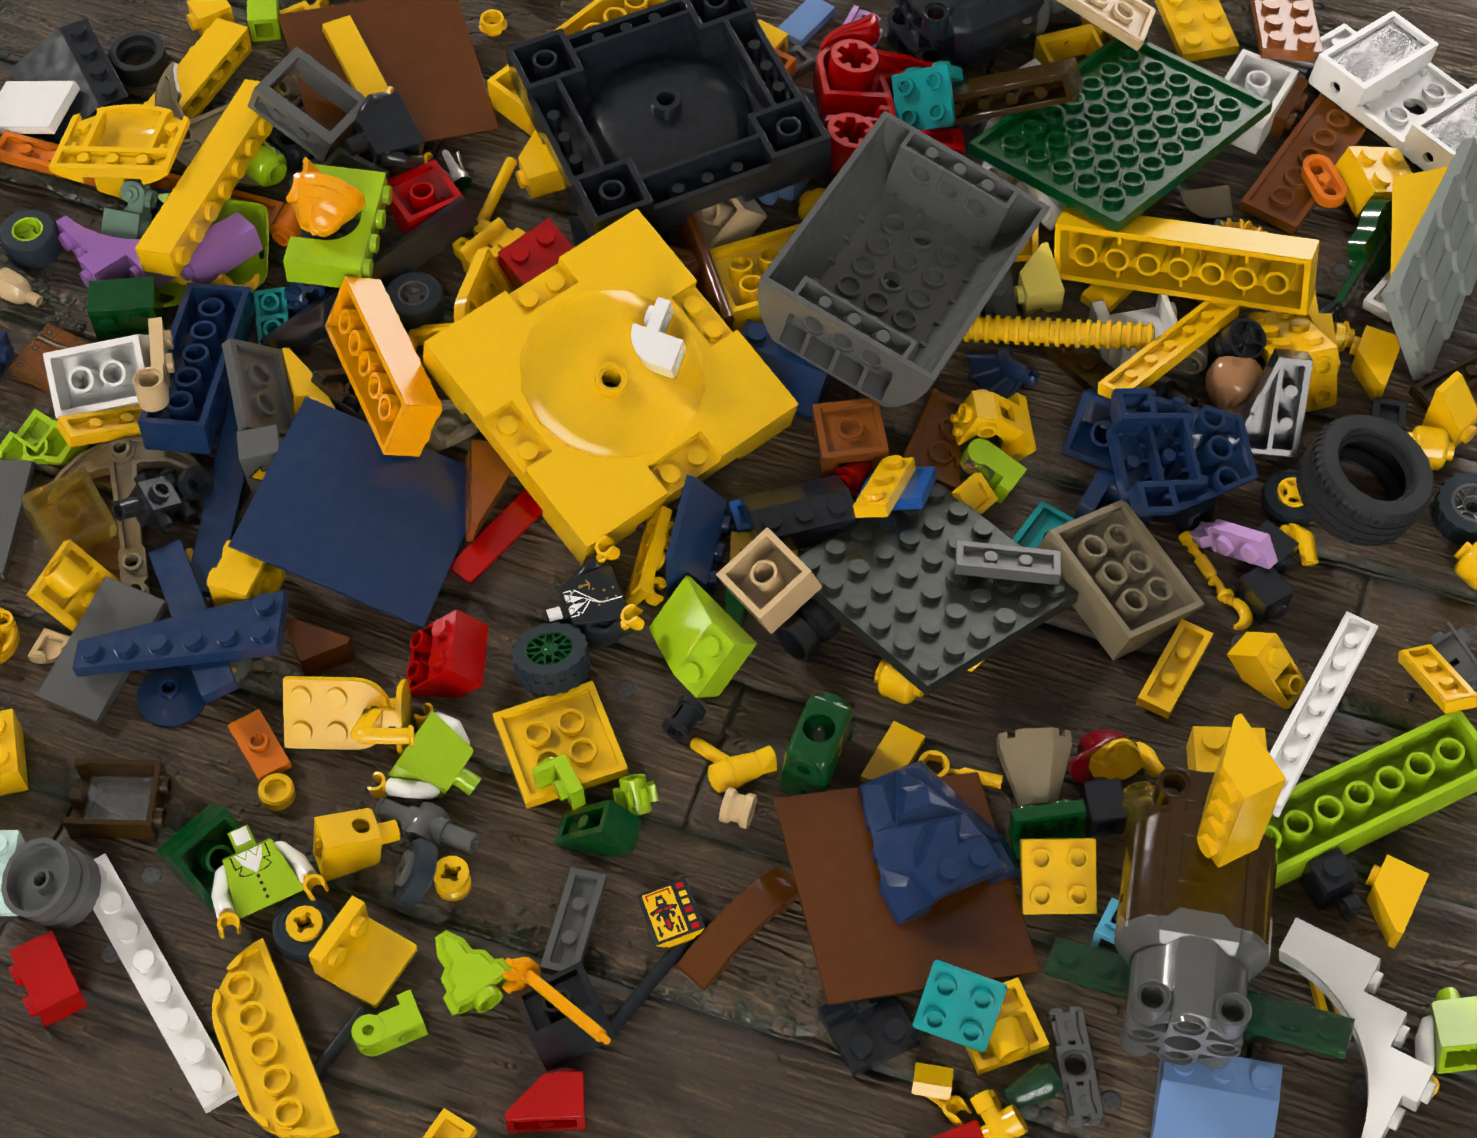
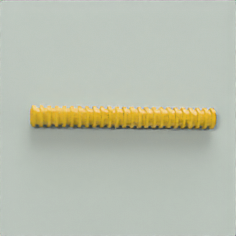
M979 314L963 339L964 342L974 339L975 343H979L980 340H984V343H989L990 340H993L995 344L1004 341V344L1008 345L1012 341L1015 345L1024 342V345L1027 346L1032 342L1035 346L1044 343L1046 347H1049L1051 343L1055 347H1060V344H1064L1066 348H1069L1070 345H1075V348L1085 345L1086 349H1090L1091 346H1095L1096 349L1105 346L1106 350H1110L1111 347H1115L1116 350L1126 347L1127 351H1131V348H1136V351H1140L1155 339V326L1151 322L1148 323V326H1145L1143 322L1133 325L1131 321H1128L1127 325H1125L1122 321L1113 324L1110 320L1105 324L1102 323V320L1092 323L1090 319H1087L1085 323L1081 319L1072 322L1070 318H1067L1065 322L1061 318L1052 321L1050 317H1047L1045 321L1041 320V317L1031 320L1030 316H1027L1026 319H1021V316L1011 319L1009 315H1006L1005 318H1001V315L991 318L989 314H986L985 317H981Z

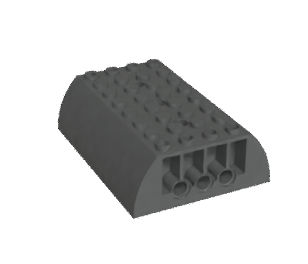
M884 110L760 277L757 298L763 323L774 342L885 408L906 405L916 401L930 389L1051 206ZM922 238L928 245H918L913 239ZM891 279L899 287H889L885 284L884 280Z

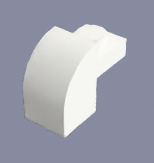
M658 297L655 305H650L644 318L646 327L633 323L631 340L640 361L652 372L675 380L687 348L682 339L665 334L674 309L671 301Z

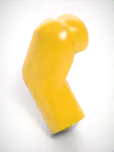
M1294 523L1279 527L1280 530L1299 543L1298 549L1302 566H1312L1319 563L1315 539L1311 531Z

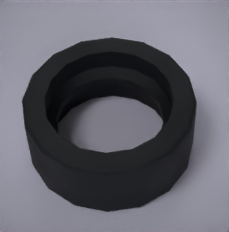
M138 30L118 37L111 44L108 52L109 60L121 83L127 86H149L159 81L165 69L169 66L164 42L158 35L149 31ZM147 52L155 55L150 61L141 65L134 66L123 63L127 57L135 53Z

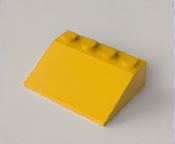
M800 224L709 249L735 318L734 322L728 325L732 332L738 330L741 333L748 319L764 324L757 298L759 279Z

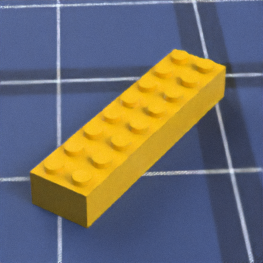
M1065 205L1055 222L1054 261L1062 280L1307 316L1315 294L1320 240L1139 215L1117 233Z

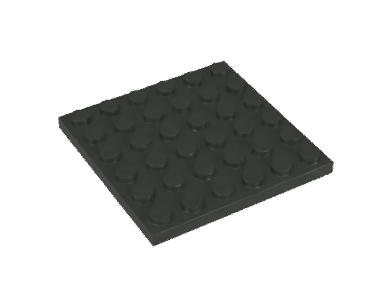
M935 481L922 509L892 510L888 517L866 518L860 521L857 526L846 529L798 556L813 572L822 586L812 598L926 696L1075 604L1079 594L1061 578L1059 585L954 574L957 540L1009 546L1019 545L973 508L954 498L952 492L937 481Z

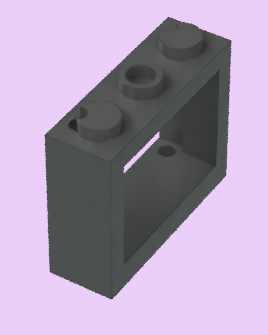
M296 46L254 88L248 107L317 159L324 162L355 129L357 111L366 98L342 81L336 74L330 72L314 60L312 56ZM290 72L347 113L330 132L273 90Z

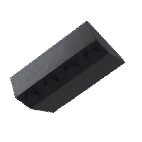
M87 18L58 28L9 69L14 81H75L80 87L78 94L55 134H41L43 139L48 142L60 144L73 115L80 113L82 120L96 116V108L131 104L127 92Z

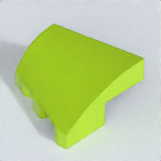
M34 409L17 434L10 431L0 444V460L32 461L39 464L64 466L81 452H84L90 444L69 447L57 429V421Z

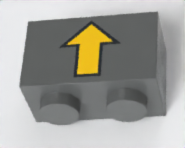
M277 425L236 432L239 461L253 496L284 437L281 438Z

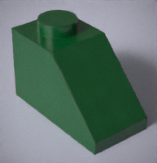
M612 799L583 806L575 810L564 811L555 844L560 847L605 857L630 853L634 851V847L638 842L642 819Z

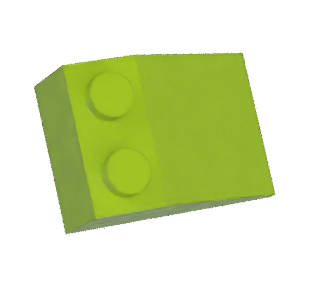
M685 575L649 627L673 675L696 698L720 696L757 645L689 575Z

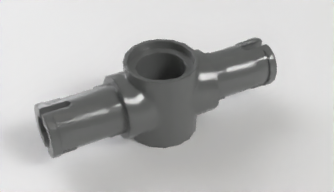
M382 797L374 810V815L379 820L389 821L395 819L398 827H401V831L410 843L416 839H423L436 846L443 847L446 845L471 856L476 852L480 843L479 834L453 825V821L450 820L448 813L430 802H423L420 807L415 805L407 807Z

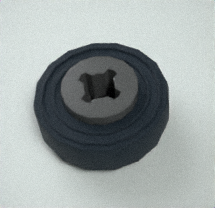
M423 839L413 840L403 853L395 871L393 897L399 903L408 906L417 905L428 891L434 879L437 866L438 852L435 844Z

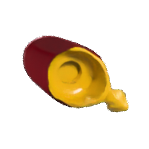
M1108 729L1095 730L1083 736L1078 744V756L1069 763L1070 775L1075 781L1082 784L1096 777L1120 778V780H1124L1142 768L1147 774L1159 777V774L1165 769L1150 746L1142 742H1132L1125 734Z

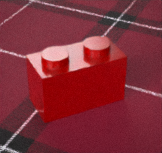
M52 930L9 951L15 964L8 968L17 987L24 985L28 995L22 997V1000L31 1018L38 1015L44 1026L47 1027L88 1006L62 947Z

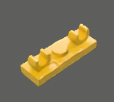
M663 505L646 521L625 597V603L638 605L645 599L648 604L657 606L664 599L663 596L654 591V588L662 591L666 587V580L661 577H655V574L664 564L666 553L663 551L664 549L668 550L671 539L669 533L672 534L675 522L670 521L673 510Z

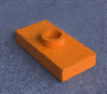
M260 709L227 725L259 783L270 774L283 773L292 768L290 760Z

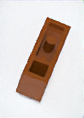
M472 439L466 455V541L473 542L505 491L509 477L514 478L515 476L488 441Z

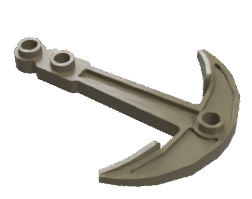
M172 61L158 82L155 91V106L172 110L174 117L182 120L185 114L179 105L182 94L177 80L178 64ZM294 74L286 76L278 84L279 89L284 92L281 93L282 97L290 103L295 101L299 95L301 96ZM229 103L189 119L190 126L185 135L187 139L183 140L176 156L180 162L187 167L189 166ZM245 173L235 187L258 186V184Z
M132 436L102 442L81 452L58 473L47 491L43 506L50 510L64 499L88 488L86 481L105 475H110L113 499L118 501L128 498L136 486L134 478L141 469L164 468L166 470L174 468L176 476H179L184 469L201 465L186 452L145 449L142 437ZM136 517L123 521L117 520L120 541L118 560L121 583L151 595L148 587L151 580L148 554L143 541V528H141ZM133 562H138L135 566H132V567H129V566H128L129 564H131V563H133Z

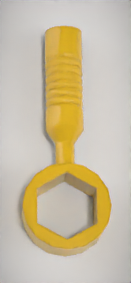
M937 750L924 752L918 760L924 763L928 760L940 762L943 770L937 775L939 777L978 772L983 786L996 789L1001 788L1003 775L966 767L961 769L950 768L947 756Z

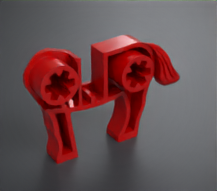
M869 14L833 30L823 39L819 48L812 85L819 116H826L823 126L831 138V172L836 175L884 110L895 116L891 75L904 73L907 68L932 67L933 62H926L905 54L891 53L873 48L872 46L878 42L880 37L879 21L874 14ZM961 128L919 130L962 156L964 155L965 146Z

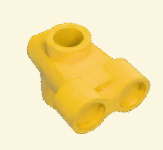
M987 1089L970 1099L977 1114L981 1115L985 1122V1125L981 1127L985 1138H1018L1028 1132V1127L1018 1109L1013 1104L1002 1109V1104L993 1089Z

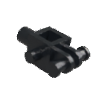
M168 468L162 471L159 477L149 479L146 473L138 474L134 478L136 486L128 498L114 501L112 504L113 515L118 521L136 517L141 528L158 523L162 530L171 528L174 525L172 517L179 508L186 522L197 518L200 514L198 509H195L192 501L186 499L180 493L178 477L174 468Z

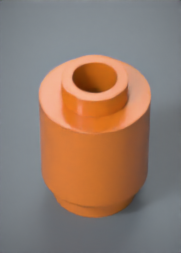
M290 203L283 206L269 228L273 240L281 246H288L290 236H301V227Z

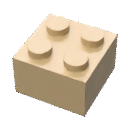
M768 527L716 574L726 589L770 634L775 632L822 588L813 572Z

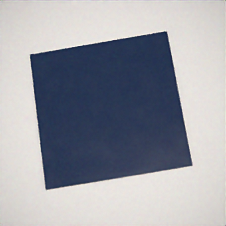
M305 397L228 547L423 629L466 533V465L425 447L420 457L383 455L369 423L309 397Z

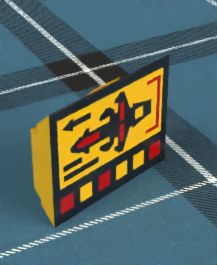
M685 877L636 895L655 946L670 948L694 939L705 929Z

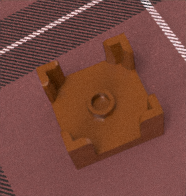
M870 398L812 405L813 438L818 440L821 478L833 476V471L839 468V464L871 460V470H875L880 461L889 456L879 403Z

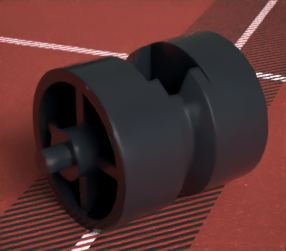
M1249 318L1238 319L1209 339L1207 344L1208 357L1211 363L1218 357L1223 356L1255 359L1264 352V347H1266L1267 343L1266 334L1256 321Z

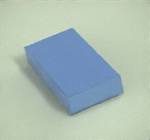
M806 0L778 29L788 33V42L802 47L835 15V7L823 0Z

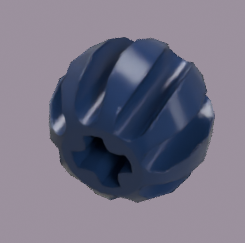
M290 282V287L284 288V298L289 300L288 308L297 314L331 290V288L321 285Z

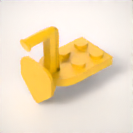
M481 248L476 251L455 300L454 323L502 292L506 291L510 294L515 291L489 248ZM453 323L423 325L419 328L411 329L407 335H409L416 351L418 346L424 345V341Z
M285 676L283 678L284 748L361 750L375 744H396L397 753L402 754L408 744L410 747H413L415 743L414 727L411 725L413 703L408 680L401 679L397 686L396 698H389L379 685L364 678Z

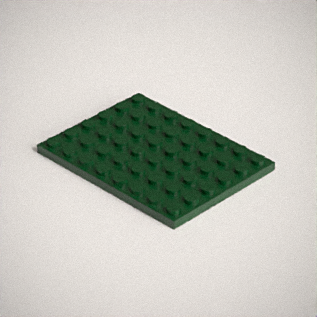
M1114 37L1078 63L1084 87L1074 102L1008 114L969 143V153L1118 233L1268 115L1272 109V101L1146 40L1141 48L1136 51Z

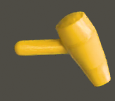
M695 737L690 741V747L693 751L714 763L708 766V779L712 788L717 793L726 792L728 787L738 789L761 775L777 771L776 755L770 745L755 752L730 757L699 737Z

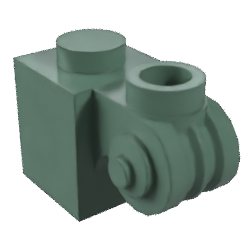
M141 180L127 181L122 185L120 194L122 199L128 202L126 208L119 206L104 207L101 234L125 239H141L152 222L150 210L154 209L157 204L158 193L156 190H152L149 184L143 185Z

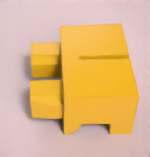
M499 217L493 222L482 218L478 222L479 224L473 228L474 238L469 240L465 237H460L453 242L452 246L455 256L462 261L464 272L467 273L477 249L489 248L499 264L498 252L526 234V232L517 227L512 231L507 228L504 221Z

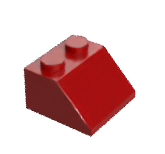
M435 159L387 180L388 186H392V201L389 208L398 228L404 236L459 196L464 197Z

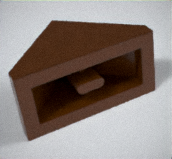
M286 617L285 628L288 638L305 676H313L353 660L355 653L350 637Z

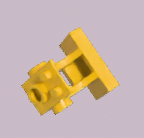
M986 389L972 390L964 403L960 404L956 414H951L950 421L953 422L954 426L953 435L956 437L958 446L977 435L980 438H991L997 435L999 436L1001 450L1017 462L1037 450L1027 400L1025 396L1019 393H1015L1006 399Z

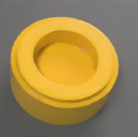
M273 773L266 776L260 782L258 795L265 808L272 811H280L293 803L296 790L290 777L282 773Z

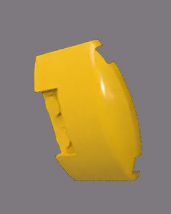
M140 104L96 108L97 115L82 120L79 113L72 116L49 165L50 172L81 183H85L87 177L141 179L143 185L158 181L169 174L190 126V120L186 116L182 120L174 117L173 111L167 108Z

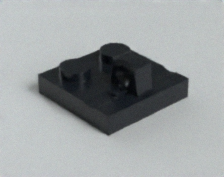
M895 995L833 1005L825 1004L817 1009L820 1020L853 1078L920 1045L921 1038Z

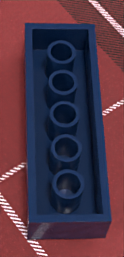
M187 282L171 327L174 349L168 350V353L173 354L175 373H169V403L164 409L157 412H147L142 409L138 420L145 449L211 454L231 393L222 343L229 338L248 341L256 317L251 287Z

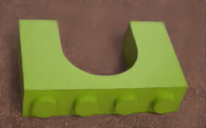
M314 164L323 174L342 179L356 187L364 195L366 207L354 216L359 221L358 226L342 238L319 240L290 236L283 260L287 282L340 288L345 276L371 278L373 273L372 255L373 253H378L380 245L378 232L379 229H384L386 223V210L384 209L392 201V186L387 184L386 172Z

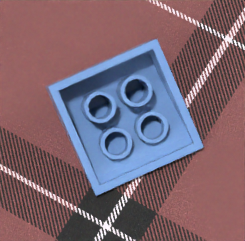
M1235 1056L1227 1067L1210 1069L1204 1066L1201 1061L1187 1065L1168 1063L1160 1058L1150 1138H1274L1280 1102L1283 1065Z

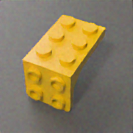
M1271 311L1266 313L1251 312L1245 317L1235 319L1236 321L1241 318H1249L1256 321L1263 328L1267 343L1266 347H1264V352L1260 356L1265 364H1267L1275 348L1309 352L1313 359L1305 412L1332 407L1336 404L1338 347L1306 316Z

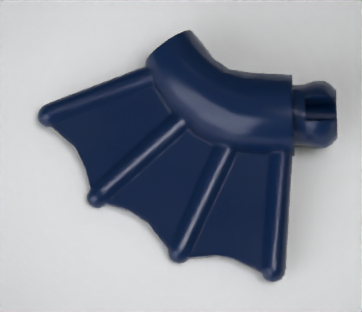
M1002 347L997 350V353H967L965 355V358L968 359L971 365V373L968 376L969 380L976 382L981 389L994 392L1006 399L1017 393L1021 386L1027 384L1032 387L1039 380V371L1031 369L1030 365L1015 359L1009 347Z

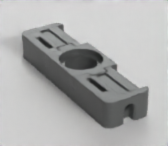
M1071 1006L1067 1012H1062V1008H1053L1049 1012L1048 1021H1052L1051 1027L1055 1043L1054 1059L1060 1090L1064 1091L1068 1112L1067 1125L1071 1128L1099 1125L1103 1117V1109L1083 1009L1080 1006ZM1069 1058H1078L1085 1064L1086 1070L1080 1075H1073L1066 1070L1064 1062Z

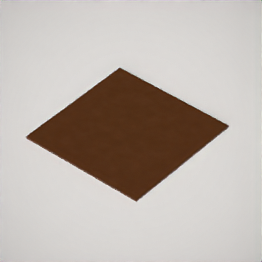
M363 0L279 14L289 53L297 46L352 87L322 31V24L350 15L387 86H392L394 92H399L425 143L499 130L459 0ZM296 76L306 114L330 132L347 113ZM354 129L347 138L357 135L356 130ZM343 141L339 146L347 150ZM365 151L359 155L368 154V152Z
M978 772L940 777L995 829ZM858 787L773 799L828 1005L924 991L935 960L993 980L1040 972L1011 877L990 886L986 879L944 897L935 903L929 913L898 926L880 895L878 887L880 880L877 862H873L871 850L874 846L871 831L866 830Z

